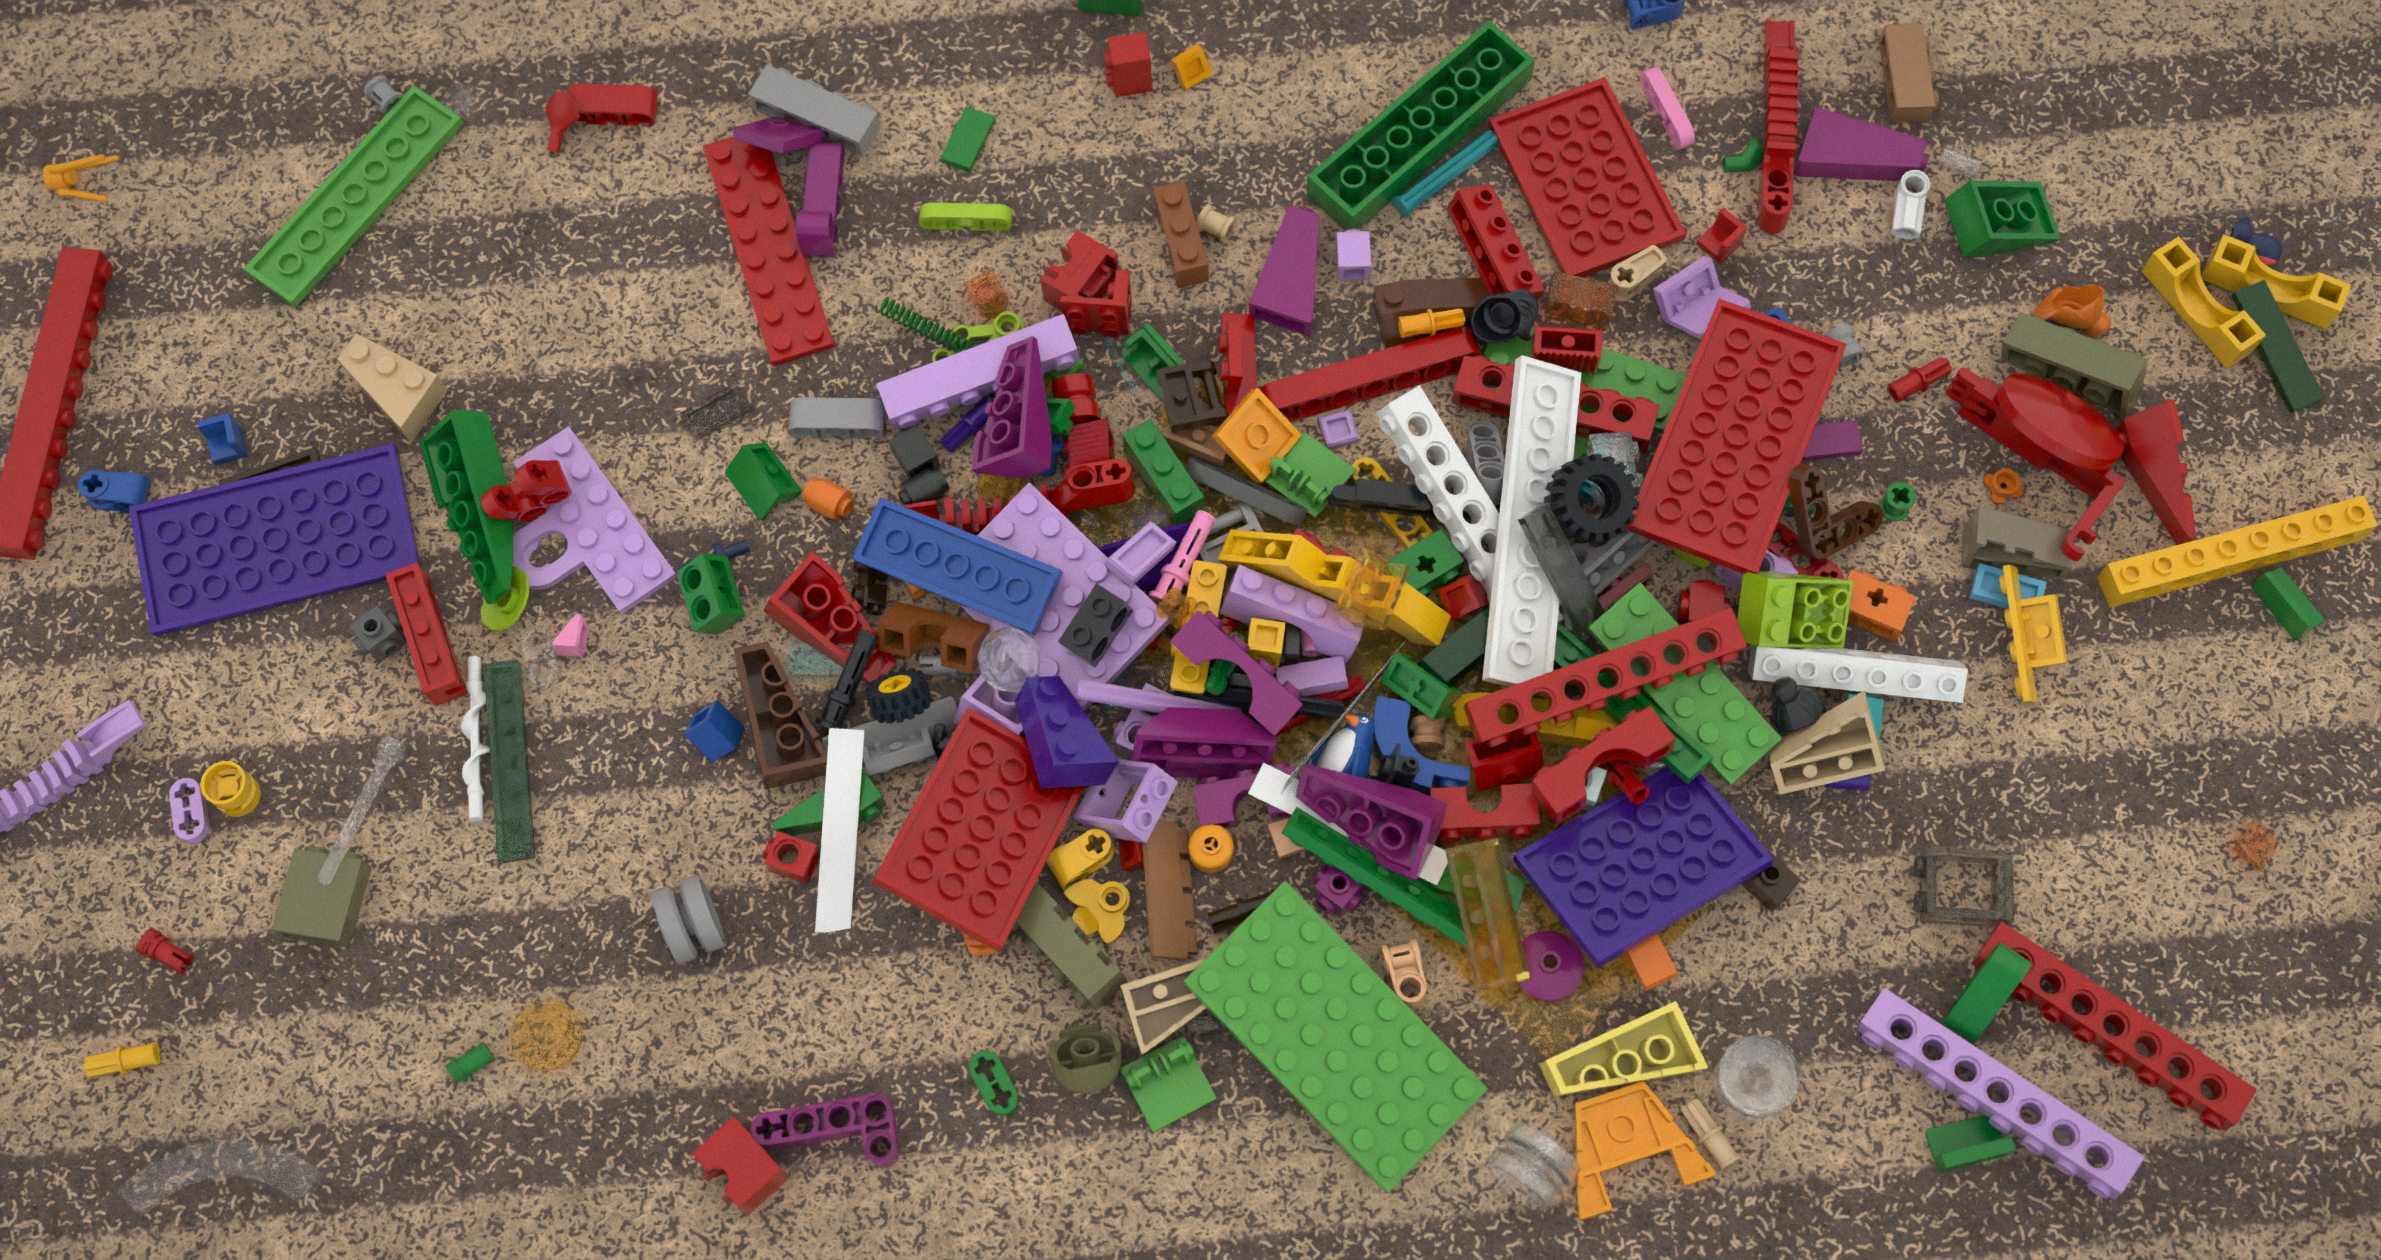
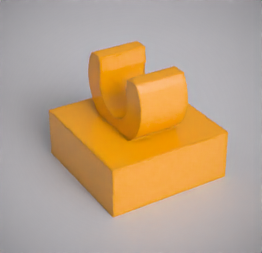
M1197 44L1171 59L1178 81L1185 90L1212 75L1204 50Z

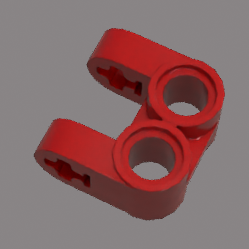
M529 460L515 471L516 481L509 485H496L481 496V505L484 511L493 519L528 522L545 515L549 511L548 505L557 504L567 499L572 491L559 461Z

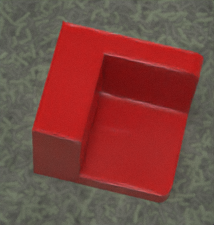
M1722 208L1717 214L1715 223L1697 240L1696 245L1721 265L1742 244L1748 227L1728 210Z
M1472 574L1466 575L1437 590L1449 615H1451L1452 621L1490 604L1487 599V592L1480 581H1477Z

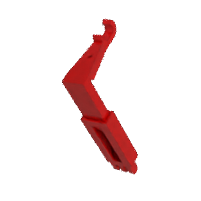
M1960 368L1946 389L1947 396L1962 405L1957 414L2041 471L2045 466L2095 499L2061 544V550L2067 558L2079 561L2084 552L2082 548L2074 544L2073 540L2079 538L2085 544H2092L2097 535L2091 527L2127 480L2110 468L2094 470L2074 465L2035 444L2020 432L2003 413L1997 401V391L2000 387L1984 376L1980 378L1969 369Z

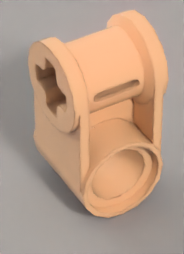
M1416 938L1410 939L1409 943L1388 947L1386 944L1380 945L1381 957L1391 989L1412 1011L1418 1009L1424 1002L1427 987ZM1405 985H1413L1418 989L1419 994L1416 997L1408 998L1401 993L1400 989Z

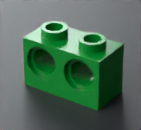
M701 553L676 572L694 632L719 634L746 616L727 556Z

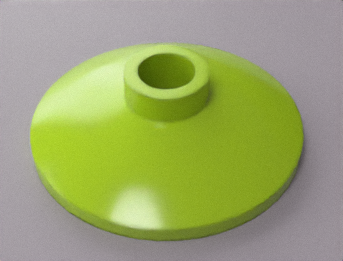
M516 566L512 567L511 589L495 603L487 604L484 597H482L481 618L487 628L494 631H503L513 625L522 614L530 589L528 576L523 569Z

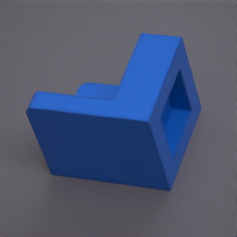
M230 413L197 422L198 429L207 438L211 462L214 465L247 457L242 428Z
M716 700L693 714L684 736L706 758L714 762L737 747L745 728Z

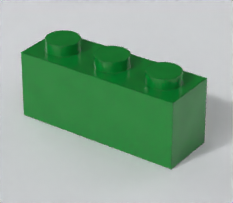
M1151 418L1122 435L1125 454L1173 525L1184 522L1188 523L1194 519L1197 510L1205 511L1203 494Z

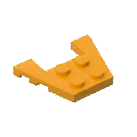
M1644 1081L1577 1102L1574 1105L1577 1211L1579 1221L1612 1210L1600 1173L1669 1151L1683 1187L1716 1176L1712 1166L1706 1163L1696 1150L1697 1147L1689 1137L1683 1134L1673 1121L1674 1118Z

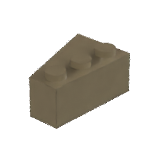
M1978 505L1962 530L1961 567L1976 569L1978 564L1982 563L2003 569L2005 565H2013L2017 567L2018 574L2063 580L2072 569V560L2063 554L2061 544L2071 530Z

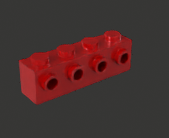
M1491 183L1459 189L1446 209L1488 293H1504L1524 289L1531 292L1538 301L1545 291L1542 281L1536 274L1529 260L1528 253L1523 248L1515 232V227L1510 222L1502 206L1501 199L1496 195Z

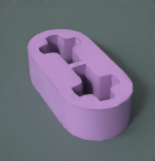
M182 778L172 785L169 792L173 829L175 834L184 842L190 844L198 843L209 832L210 825L206 798L202 794L198 782L191 778ZM185 788H190L195 792L189 796V807L186 801L180 798L181 795L185 794ZM189 815L199 824V826L194 827L193 834L184 830V828L190 825Z

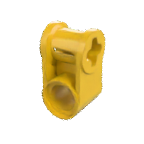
M1091 829L1071 842L1053 850L1046 863L1062 889L1066 890L1071 886V883L1080 878L1085 880L1090 874L1107 865L1114 856V847L1109 835L1105 831ZM1094 842H1097L1100 846L1102 845L1103 851L1097 854L1092 849L1091 845Z

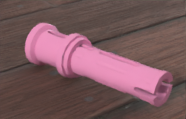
M1197 510L1171 563L1162 567V577L1154 591H1150L1148 597L1158 607L1168 611L1176 610V600L1182 588L1188 586L1190 582V575L1188 573L1201 551L1212 526L1216 522V519L1209 513ZM1195 534H1197L1198 536H1197V538H1196V540H1195V542H1194V544H1193V546H1192V548H1191L1189 554L1187 555L1186 552H1187V550H1188V548H1189V546H1190V544H1191V542H1192V540H1193ZM1171 584L1172 586H1171L1169 592L1167 593L1166 591H1167L1169 585Z

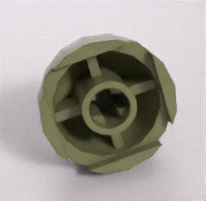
M1094 1024L1076 1025L1064 1029L1059 1033V1040L1054 1044L1051 1041L1049 1045L1052 1073L1060 1085L1070 1092L1093 1094L1104 1090L1114 1082L1121 1069L1120 1039L1110 1029L1109 1034H1107L1106 1032L1099 1031V1025Z

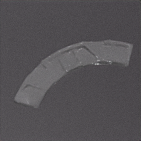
M240 1139L217 1140L182 1148L177 1153L167 1156L158 1162L151 1163L131 1177L116 1192L137 1213L144 1217L170 1195L190 1185L206 1180L228 1177L253 1179L272 1185L286 1193L294 1201L299 1202L324 1174L296 1154L276 1146Z

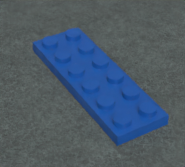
M881 497L852 557L857 563L1033 635H1036L1063 575V572L1058 568Z

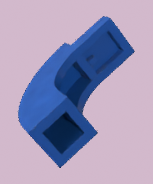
M1377 696L1373 717L1375 724L1373 746L1379 762L1381 763L1384 755L1390 756L1398 743L1401 744L1400 755L1405 757L1412 756L1419 762V772L1409 787L1406 786V788L1416 790L1428 796L1432 785L1439 786L1438 788L1466 787L1467 789L1471 768L1427 759L1416 751L1411 744L1407 731L1411 703Z

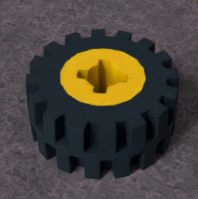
M902 668L898 672L893 670L889 671L888 675L882 674L878 676V680L870 682L871 686H867L865 692L872 715L880 723L886 721L887 724H892L894 721H897V723L904 722L906 718L909 720L915 718L914 715H921L924 709H928L932 702L925 675L921 670L916 671L915 668H910L908 671H906V668Z

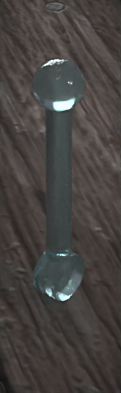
M1110 336L1105 337L1102 344L1106 349H1109L1127 384V393L1136 395L1139 392V385L1136 382H1132L1114 347L1115 340Z

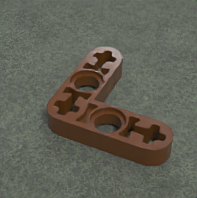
M1799 464L1790 473L1789 488L1799 545L1804 555L1825 559L1879 529L1883 520V512L1878 504L1858 501L1830 516L1822 471L1818 467ZM1814 503L1815 514L1813 518L1809 520L1808 510L1810 506ZM1844 522L1845 531L1839 538L1838 529L1840 524Z

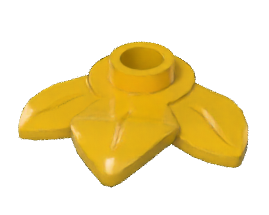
M1085 879L1072 884L1065 890V896L1078 906L1073 913L1072 919L1086 935L1098 931L1106 944L1111 943L1121 935L1125 927L1123 913L1130 905V894L1123 884L1111 881L1101 885L1092 879ZM1112 893L1117 894L1120 898L1118 904L1114 906L1106 902V897Z

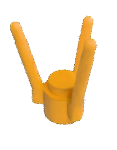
M103 154L63 164L45 165L43 169L44 183L49 190H57L59 197L72 196L105 202L108 200L106 196L71 188L72 185L78 183L77 170L119 160V156L105 157Z

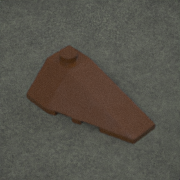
M1482 279L1403 280L1374 286L1372 303L1384 349L1431 336L1430 333L1401 338L1398 328V317L1426 313L1427 309H1431L1435 313L1460 308L1463 309L1465 315V325L1460 327H1468V314L1483 297L1489 295ZM1454 327V328L1436 330L1435 334L1442 333V332L1449 331V330L1456 329V328H1460V327Z

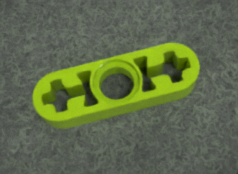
M925 203L920 206L919 225L924 229L961 230V227H972V230L1008 231L1012 227L1013 211L1010 207L1002 204Z

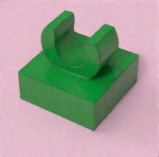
M1046 398L1051 436L1061 432L1064 436H1068L1074 426L1073 422L1069 419L1075 409L1070 399Z

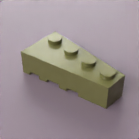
M2020 312L2002 342L2001 359L2029 374L2042 378L2047 376L2051 378V381L2072 392H2078L2085 396L2089 403L2099 411L2102 406L2117 413L2115 419L2120 422L2130 416L2143 393L2147 366L2146 358L2141 357L2136 352L2124 351L2113 347L2101 339H2092L2078 334L2071 328L2059 327L2048 323L2041 317L2029 316Z
M1036 881L1012 930L1015 931L1020 928L1028 936L1023 941L1037 957L1043 953L1051 961V964L1047 966L1049 971L1061 983L1067 979L1075 987L1071 994L1084 1009L1090 1004L1097 1011L1120 990V985L1126 984L1128 981L1120 968L1114 962L1110 963V960L1093 940H1089L1086 937V934L1069 915L1064 914L1058 903Z

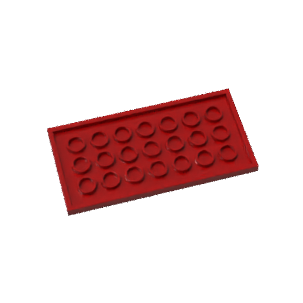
M1718 299L1644 479L1640 494L1637 496L1636 501L1640 502L1639 509L1632 511L1636 518L1633 523L1626 524L1628 527L1627 531L1742 574L1748 572L1757 574L1790 491V473L1794 467L1801 463L1847 344Z

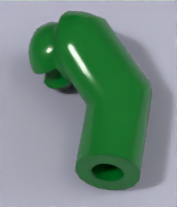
M1751 139L1747 142V147L1740 156H1724V173L1754 170L1763 159V142L1759 139Z

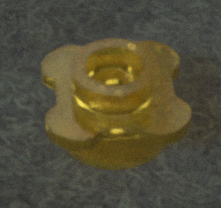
M1173 587L1162 597L1160 604L1156 607V613L1160 618H1169L1174 627H1182L1186 623L1185 618L1188 614L1196 609L1197 602L1193 597L1187 598L1181 593L1179 588ZM1179 605L1178 610H1174L1173 607Z

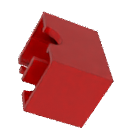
M1077 230L1066 244V247L1063 246L1061 248L1062 259L1068 263L1063 266L1051 264L1050 267L1046 268V274L1040 279L1043 300L1061 310L1060 296L1102 299L1108 292L1109 282H1115L1116 270H1119L1118 253Z
M735 1116L728 1120L692 1153L706 1170L702 1176L708 1182L719 1175L727 1174L728 1184L724 1190L726 1194L721 1198L727 1204L733 1201L746 1215L755 1210L789 1179L788 1175L763 1147L758 1144Z

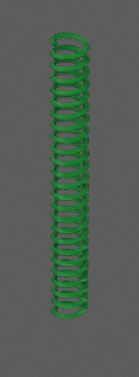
M888 297L883 300L880 310H877L878 306L875 305L876 313H881L882 316L886 315L887 319L892 318L893 322L897 321L899 325L903 324L904 327H909V330H914L915 333L920 332L921 336L925 335L927 339L931 338L932 342L937 341L938 345L942 344L943 347L954 350V353L962 352L967 343V337L961 341V334L956 337V332H952L950 335V329H947L944 333V326L940 327L937 337L934 339L933 337L939 328V323L934 325L931 335L928 336L934 324L933 320L929 321L925 332L922 333L928 318L923 319L920 329L917 330L922 320V314L916 318V311L911 314V309H907L905 312V306L900 308V303L894 306V300L889 302ZM909 316H910L909 322H908V324L906 325L905 322L907 321V319H908ZM915 318H916V321H915V323H914V326L911 327V324L914 322V320H915ZM944 333L943 338H942V341L939 342V338H940V337L942 336V334ZM955 339L953 347H950L951 343ZM972 340L968 342L965 350L972 347ZM960 341H961V344H960L959 349L956 350V347L958 346V344H959Z

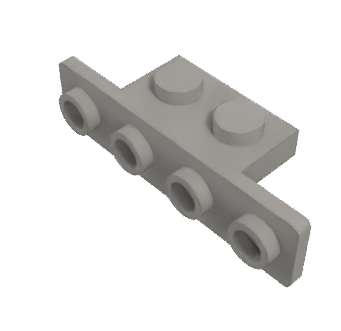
M950 696L931 702L930 707L924 709L921 715L916 714L914 715L915 718L910 720L906 718L904 722L897 723V721H894L892 724H887L886 721L880 723L878 720L850 728L864 730L862 759L864 760L868 776L876 773L884 774L895 767L910 762L918 763L929 756L935 755L930 739L934 736L935 725L937 723L945 724L948 732L955 730L957 727L953 723L957 712L954 698ZM829 735L821 739L827 753Z

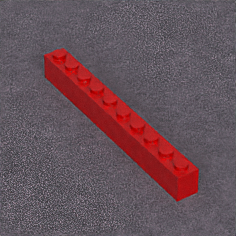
M61 248L0 479V557L35 560L37 550H41L44 545L43 527L45 519H49L52 514V502L50 500L53 489H56L60 483L58 469L61 458H65L68 452L66 438L69 428H73L75 424L74 406L76 399H79L83 393V383L81 381L83 371L90 366L91 355L89 348L91 340H95L98 335V324L96 321L99 311H102L105 307L106 298L104 290L106 282H110L113 276V267L100 250Z

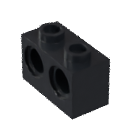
M1096 583L1060 637L1058 643L1096 668L1134 610L1124 600Z

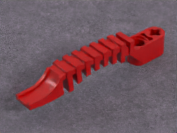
M1766 18L1765 71L1763 75V81H1765L1764 88H1766V124L1763 142L1764 155L1758 191V225L1763 231L1776 234L1786 228L1793 206V163L1797 151V143L1795 141L1798 115L1796 114L1798 110L1797 87L1799 77L1797 75L1799 65L1797 63L1799 53H1797L1798 47H1795V20L1780 22L1771 21V18Z
M1121 459L1077 465L1069 471L1068 476L1056 488L1048 489L1047 484L1038 485L1039 492L1069 521V513L1071 511L1128 502L1133 498L1136 491L1130 465ZM1009 495V496H1008L1009 502H1010L1016 495ZM953 497L944 498L945 514L938 513L936 500L902 505L975 536L1006 506L1002 504L1001 497L993 498V507L987 508L985 499L977 500L978 510H971L969 499H962V512H955Z

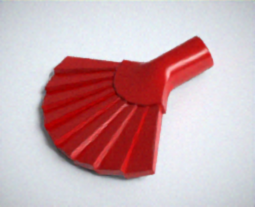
M563 90L553 94V97L545 105V111L551 127L547 150L555 153L560 152L563 133L580 118L577 100L568 91Z

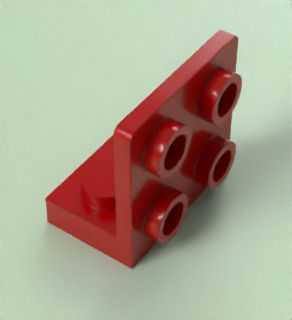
M1116 270L1115 282H1109L1108 299L1060 296L1061 314H1064L1072 334L1086 335L1088 332H1100L1103 336L1109 338H1116L1121 334H1129L1132 308L1130 271Z

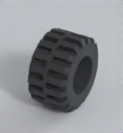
M1593 454L1569 461L1561 466L1562 469L1556 470L1551 476L1554 480L1548 482L1545 490L1550 492V495L1544 497V504L1550 505V511H1546L1547 518L1553 517L1556 521L1552 527L1556 531L1563 530L1562 537L1567 540L1575 538V543L1580 544L1587 542L1591 544L1616 537L1617 534L1625 532L1628 529L1626 524L1633 523L1636 518L1632 511L1639 509L1640 504L1639 501H1634V496L1640 494L1639 487L1633 488L1631 482L1636 479L1632 473L1626 475L1624 471L1627 466L1622 462L1614 464L1615 458L1611 456L1602 458V454ZM1584 480H1590L1597 484L1604 494L1605 507L1598 519L1591 518L1580 507L1578 491Z

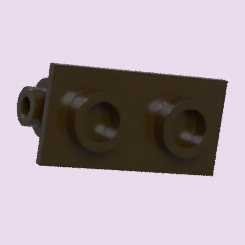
M854 561L853 571L858 573L857 584L853 585L852 598L856 599L861 606V612L863 609H869L868 613L870 615H882V609L886 608L887 585L877 584L875 579L886 581L888 575Z

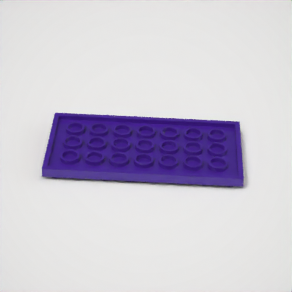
M394 443L129 506L151 634L154 636L386 581L385 574L416 562L421 566L398 448Z

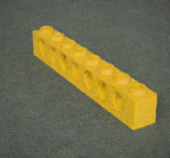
M2360 496L2108 563L2097 576V580L2107 604L2111 608L2362 541L2378 527V524L2365 496Z

